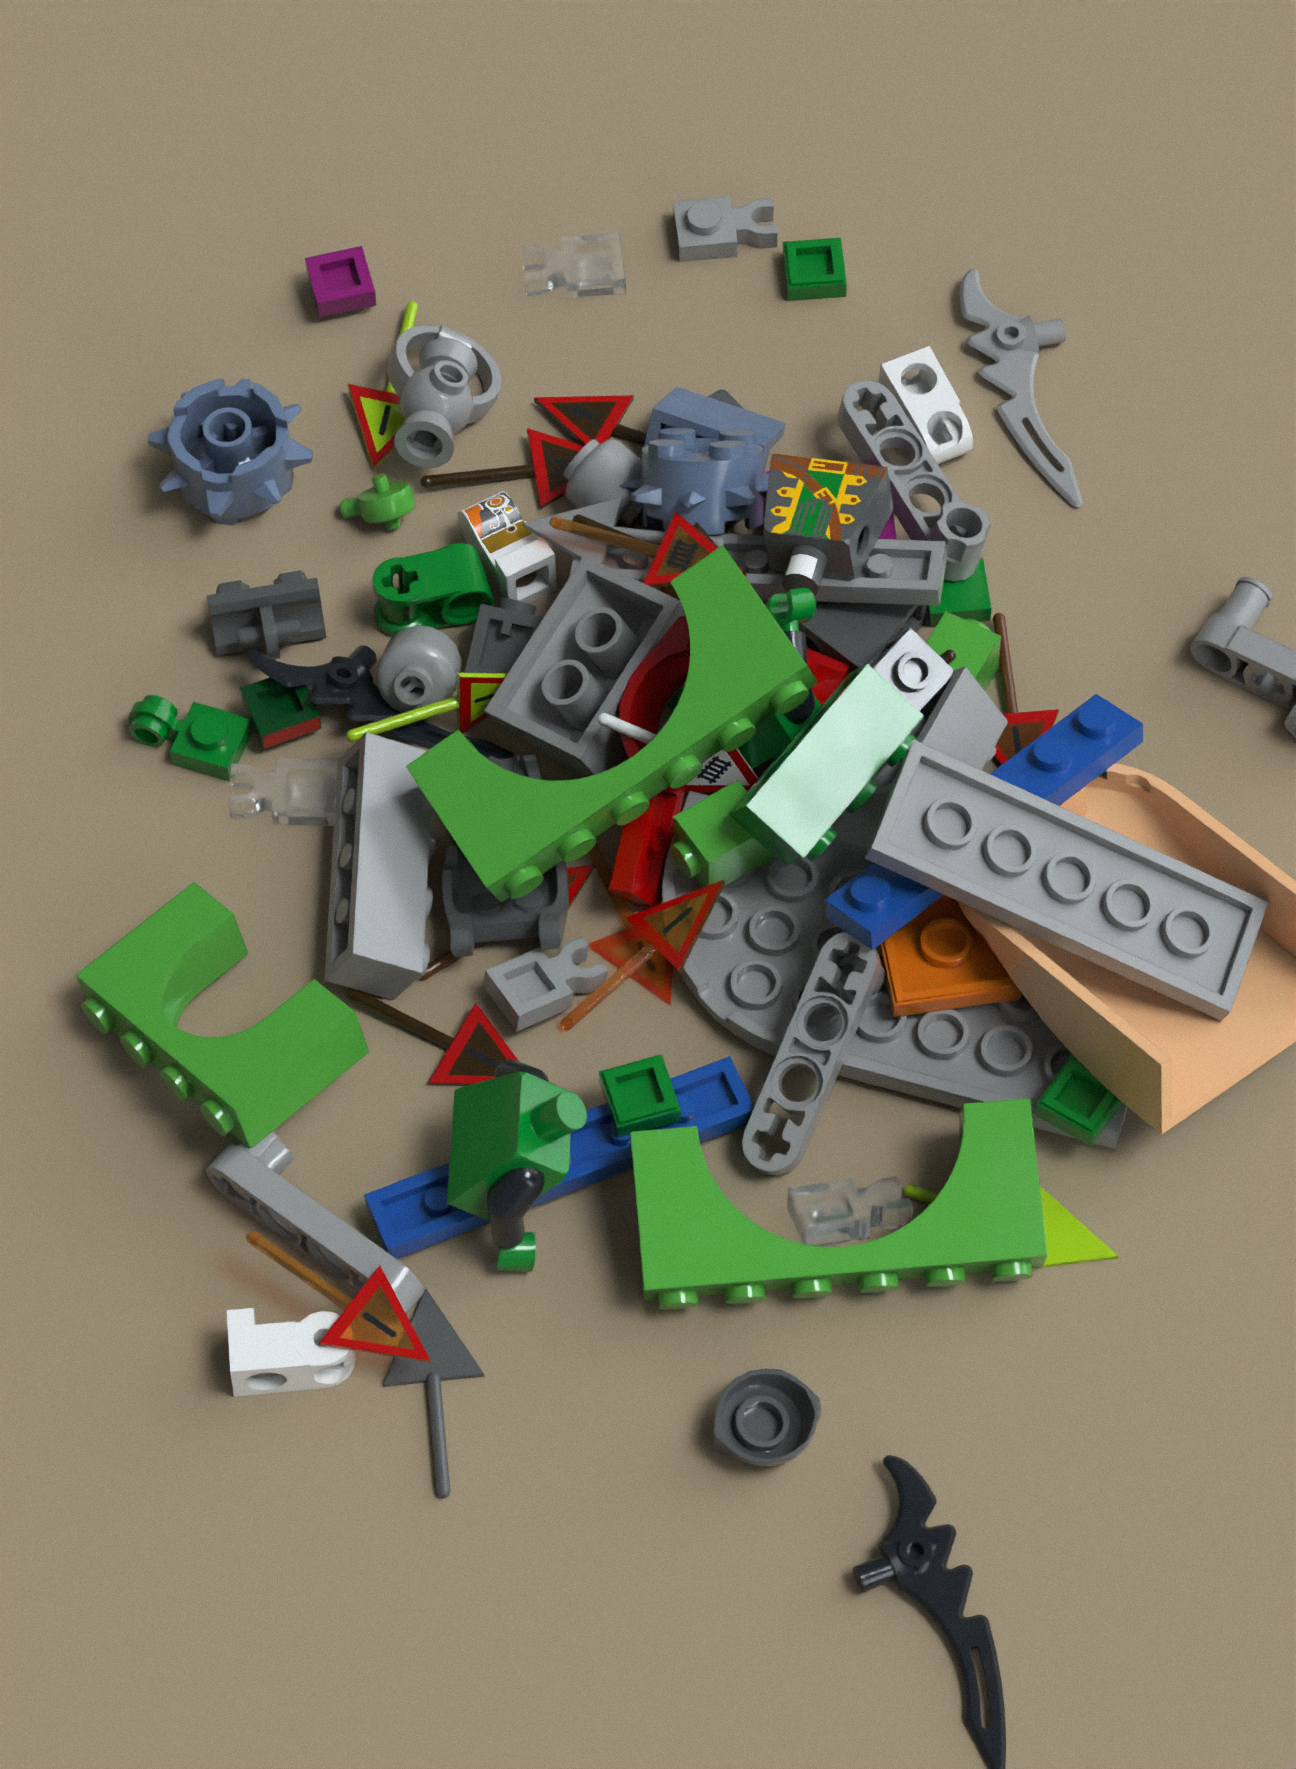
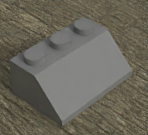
M583 555L484 712L560 766L582 777H589L618 766L628 758L619 732L599 724L598 716L601 713H607L619 718L620 701L631 675L678 617L686 616L680 600Z
M965 666L954 670L950 679L921 709L920 713L924 717L910 733L917 738L918 742L982 770L984 765L995 755V745L1008 721ZM903 758L893 767H890L885 762L871 778L877 785L871 797L853 814H850L845 809L832 824L831 828L837 832L836 839L866 850L868 849Z

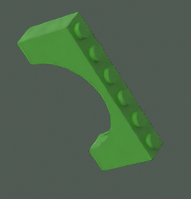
M723 545L670 581L683 606L689 628L690 662L688 675L681 697L669 720L660 732L633 757L618 766L589 777L557 781L534 779L521 776L494 764L480 754L474 745L457 730L406 765V768L485 887L501 903L509 897L518 899L535 890L544 879L542 874L562 860L564 862H572L584 856L595 846L597 842L595 837L615 823L617 825H625L640 817L649 808V800L669 786L675 789L692 781L702 771L703 762L722 749L728 752L745 744L755 734L756 725L775 712L778 715H782L797 708L809 696L808 689L818 683L803 658Z
M1030 1098L963 1104L959 1115V1144L954 1169L935 1200L920 1215L897 1231L877 1240L845 1247H821L790 1241L763 1229L743 1215L724 1195L711 1175L701 1149L697 1126L630 1132L644 1301L658 1300V1307L662 1310L696 1307L699 1305L698 1297L724 1294L727 1304L755 1303L766 1299L765 1291L792 1289L793 1298H818L831 1295L832 1285L853 1283L859 1284V1292L862 1293L886 1292L898 1289L900 1279L925 1277L927 1287H948L965 1283V1274L992 1272L993 1281H1017L1031 1278L1033 1276L1032 1268H1041L1047 1258Z

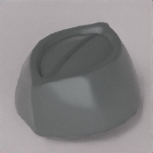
M759 1369L748 1371L727 1385L720 1396L715 1413L712 1447L718 1453L728 1455L750 1465L762 1467L780 1466L796 1458L809 1446L821 1416L820 1399L807 1385L783 1370Z

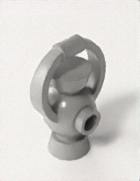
M421 325L407 329L394 343L388 359L387 370L392 387L400 397L399 409L404 420L394 438L398 454L408 463L421 468H436L446 464L454 452L453 436L458 434L466 424L475 422L485 416L494 405L502 385L501 372L492 356L475 342V339L443 325ZM424 345L419 354L420 370L414 371L408 362L406 351L413 347ZM477 371L483 382L484 393L473 397L468 382Z

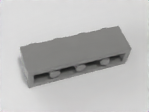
M365 732L338 760L324 981L394 1000L415 980H419L427 969L430 948L427 943H424L425 920L429 915L433 900L432 890L427 887L428 865L435 850V836L433 833H430L431 810L433 807L406 768V765L424 754L427 750Z

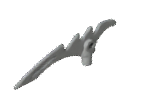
M970 269L962 278L960 285L962 315L964 318L982 324L986 328L970 335L967 343L995 360L994 364L981 367L979 374L1012 396V399L1000 403L997 407L1009 431L1048 482L1072 506L1080 507L1083 504L1071 459L1057 446L1045 429L1038 413L1034 395V374L1039 356V346L1065 342L1066 335L1063 321L1060 318L1033 324L1029 315L1026 317L1015 316L1000 310L985 296L980 284L979 271ZM1022 422H1027L1039 442L1063 472H1058L1031 439Z

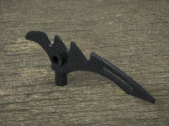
M361 645L357 647L348 658L337 656L333 657L326 664L309 667L289 665L274 660L257 649L248 650V656L252 663L267 676L283 686L290 688L312 685L313 689L309 699L314 704L351 705V708L346 712V716L351 721H380L402 713L391 708L382 698L378 687L373 683V677L369 670L376 664L377 656L373 649L368 646ZM423 720L392 730V734L396 738L431 749L453 733ZM465 736L477 751L486 758L492 755L498 759H506L515 755L489 740Z
M887 1455L883 1459V1464L892 1475L899 1495L898 1515L888 1535L878 1543L881 1555L852 1568L855 1580L863 1593L893 1580L900 1591L903 1590L914 1598L940 1625L954 1649L962 1671L966 1694V1721L990 1769H1006V1725L1002 1680L989 1620L984 1615L963 1616L973 1570L969 1565L965 1564L953 1569L947 1568V1562L956 1537V1529L950 1524L927 1527L925 1525L937 1502L934 1493L911 1464L899 1457ZM972 1649L979 1651L989 1702V1728L982 1727L980 1695L971 1654Z

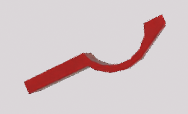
M686 616L678 617L631 675L620 701L619 719L656 734L662 708L673 691L687 679L690 662V636ZM619 733L629 758L633 757L647 745ZM686 784L672 789L670 786L649 800V808L640 817L623 825L609 890L635 906L651 908L660 903L665 862L674 835L673 816L680 813Z

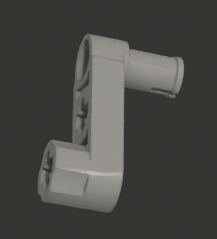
M1252 577L1239 578L1235 584V589L1219 614L1209 616L1190 646L1191 654L1201 666L1219 675L1222 679L1291 711L1284 721L1285 728L1296 740V651L1252 631L1265 608L1271 603L1273 596L1270 589L1261 581Z

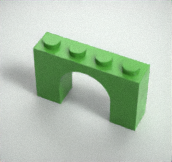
M193 882L76 974L86 998L81 1004V1009L90 1023L100 1033L105 1035L110 1030L119 1037L127 1054L140 1067L145 1068L148 1064L155 1067L159 1071V1075L166 1087L176 1098L184 1102L190 1097L199 1105V1109L206 1121L217 1133L225 1136L231 1132L251 1149L367 1055L369 1049L355 1011L315 979L311 980L259 1023L244 1031L221 1037H201L186 1033L177 1028L183 1011L193 998L249 954L234 914Z

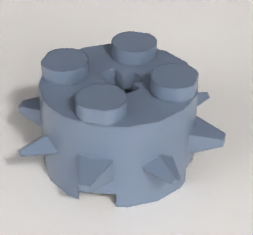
M215 379L194 387L189 392H184L173 408L174 418L170 426L149 433L148 437L149 445L171 457L173 470L159 485L161 491L166 492L179 489L185 501L201 513L210 515V518L216 524L234 525L241 521L242 518L267 510L273 504H278L281 501V497L292 488L294 479L293 468L311 463L313 459L312 450L290 438L288 425L302 410L300 406L293 404L283 407L278 397L261 384L252 382V389L250 379H241L235 386H225L224 379Z
M668 428L659 430V440L649 441L648 445L642 448V477L627 480L619 485V487L633 492L630 494L631 501L642 503L643 526L645 527L655 525V520L661 519L663 520V532H666L676 511L693 527L698 522L708 535L725 534V524L727 521L745 519V528L748 530L755 529L763 524V498L767 497L769 473H763V448L756 444L755 431L728 429L720 431L719 438H696V431L694 429ZM678 526L676 533L687 534L681 527Z

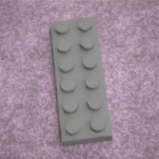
M913 740L906 750L864 857L882 867L1220 1021L1232 1010L1269 903L916 740Z

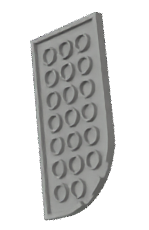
M689 791L683 810L705 799L708 795ZM674 835L670 845L674 844ZM835 838L826 850L812 862L804 857V859L784 866L773 856V859L717 891L678 970L698 1002L731 1033L753 1047L776 1057L822 947L827 940L836 934L846 932L826 918L825 899L873 863L864 858L867 852L866 849ZM670 848L664 868L662 884L663 903L703 888L695 876L688 879L680 872L672 858ZM708 893L663 910V921L666 928L688 907H692V911L666 933L667 942L678 953ZM877 946L875 949L880 956L879 946ZM859 953L848 955L839 964V968L842 971L839 981L843 984L846 983L848 975L852 971L863 973L866 964L859 958ZM885 978L878 992L872 993L839 1071V1076L962 1108L965 1103L1030 1098L1034 1128L1075 1138L1035 1115L1037 1102L1068 1058L1074 1056L1047 1027L1023 994L1020 1000L893 1017ZM823 983L820 992L835 994L848 1005L852 1004L853 1000L843 998L828 983ZM829 1006L819 1007L813 1011L807 1021V1030L810 1037L822 1042L836 1037L842 1028L841 1013L834 1007ZM1124 1103L1121 1104L1094 1144L1116 1149L1128 1106Z

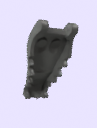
M515 754L513 757L498 759L491 755L487 758L505 770L521 776L542 780L535 754ZM455 840L453 844H448L445 865L442 870V893L451 937L450 950L455 957L473 956L475 943L536 937L540 939L542 950L560 949L569 908L566 862L562 860L542 874L544 877L542 883L529 894L518 899L509 897L501 903L485 887Z

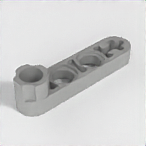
M868 380L853 383L844 392L838 411L837 420L841 430L863 464L888 467L893 501L892 511L909 538L922 541H945L947 562L944 579L950 581L967 579L976 571L984 551V543L991 526L988 514L981 507L969 506L960 500L897 399L887 387L878 382ZM857 406H862L863 410L857 411ZM870 412H877L876 419L873 418ZM886 448L900 449L910 457L911 463L905 466L892 465L884 460L880 451ZM915 494L929 495L939 503L941 509L930 513L920 511L912 505L909 497Z
M847 932L836 934L827 940L822 947L745 1128L742 1139L744 1155L751 1165L766 1175L780 1176L788 1174L797 1168L803 1159L872 993H877L884 983L886 971L881 965L877 950H871ZM859 953V958L866 964L863 973L852 971L848 975L846 983L843 984L839 981L842 973L839 964L848 955ZM823 983H828L843 998L853 1000L852 1004L848 1005L835 994L820 992ZM819 1007H834L841 1013L843 1021L838 1035L824 1042L811 1038L807 1030V1021L811 1013ZM795 1067H808L814 1071L817 1078V1086L813 1095L801 1102H794L785 1098L781 1087L785 1074ZM773 1103H777L788 1113L804 1116V1119L800 1126L795 1125L789 1119L787 1120L782 1132V1138L790 1145L789 1151L786 1155L775 1153L771 1161L768 1162L764 1161L766 1151L758 1145V1139L762 1134L773 1136L776 1132L781 1118L775 1113H769V1110Z
M273 1131L251 1149L235 1136L206 1167L205 1172L209 1180L221 1194L356 1293L361 1290L380 1265L406 1314L424 1295V1288L421 1282L404 1264L280 1175L293 1161V1155ZM380 1285L369 1299V1302L387 1315L398 1319Z

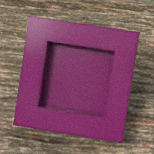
M362 246L305 258L306 272L319 318L377 306L375 289Z

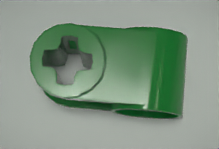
M450 544L434 551L391 558L383 561L375 569L372 576L373 591L378 598L374 606L375 623L382 632L389 636H395L402 629L416 625L429 626L435 629L453 625H469L477 621L480 604L494 606L495 604L478 551L470 544ZM395 574H398L399 588L393 587V576ZM404 606L408 608V620L403 621Z

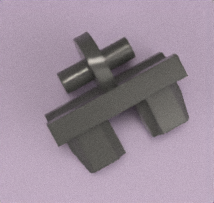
M299 570L280 573L278 578L273 581V585L249 588V585L244 584L241 580L219 583L216 594L207 595L217 655L266 648L268 657L278 659L280 658L279 645L326 638L317 577L307 579L305 573Z

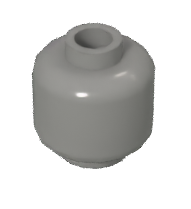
M595 439L591 440L577 453L563 473V476L569 480L565 491L566 498L578 509L622 497L623 503L615 526L624 521L632 527L643 517V505L640 502L631 501L630 494L633 492L619 487V485L627 480L642 477V460L619 440H606L601 444Z
M416 625L399 631L389 640L377 666L376 683L382 698L392 709L402 713L451 698L457 686V672L461 673V657L457 646L445 633L433 627Z

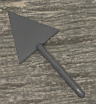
M425 1289L411 1324L431 1361L396 1356L384 1382V1387L417 1383L428 1384L436 1488L438 1496L446 1498L450 1494V1480L441 1381L484 1377V1373L428 1290ZM405 1334L400 1347L414 1349L407 1334Z

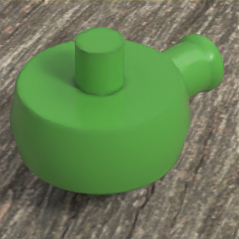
M386 474L372 477L374 487L365 490L357 498L342 499L340 503V510L344 518L347 519L361 515L364 521L368 523L384 522L387 530L399 528L401 526L399 517L409 513L415 507L414 493L410 485L405 481L388 482Z

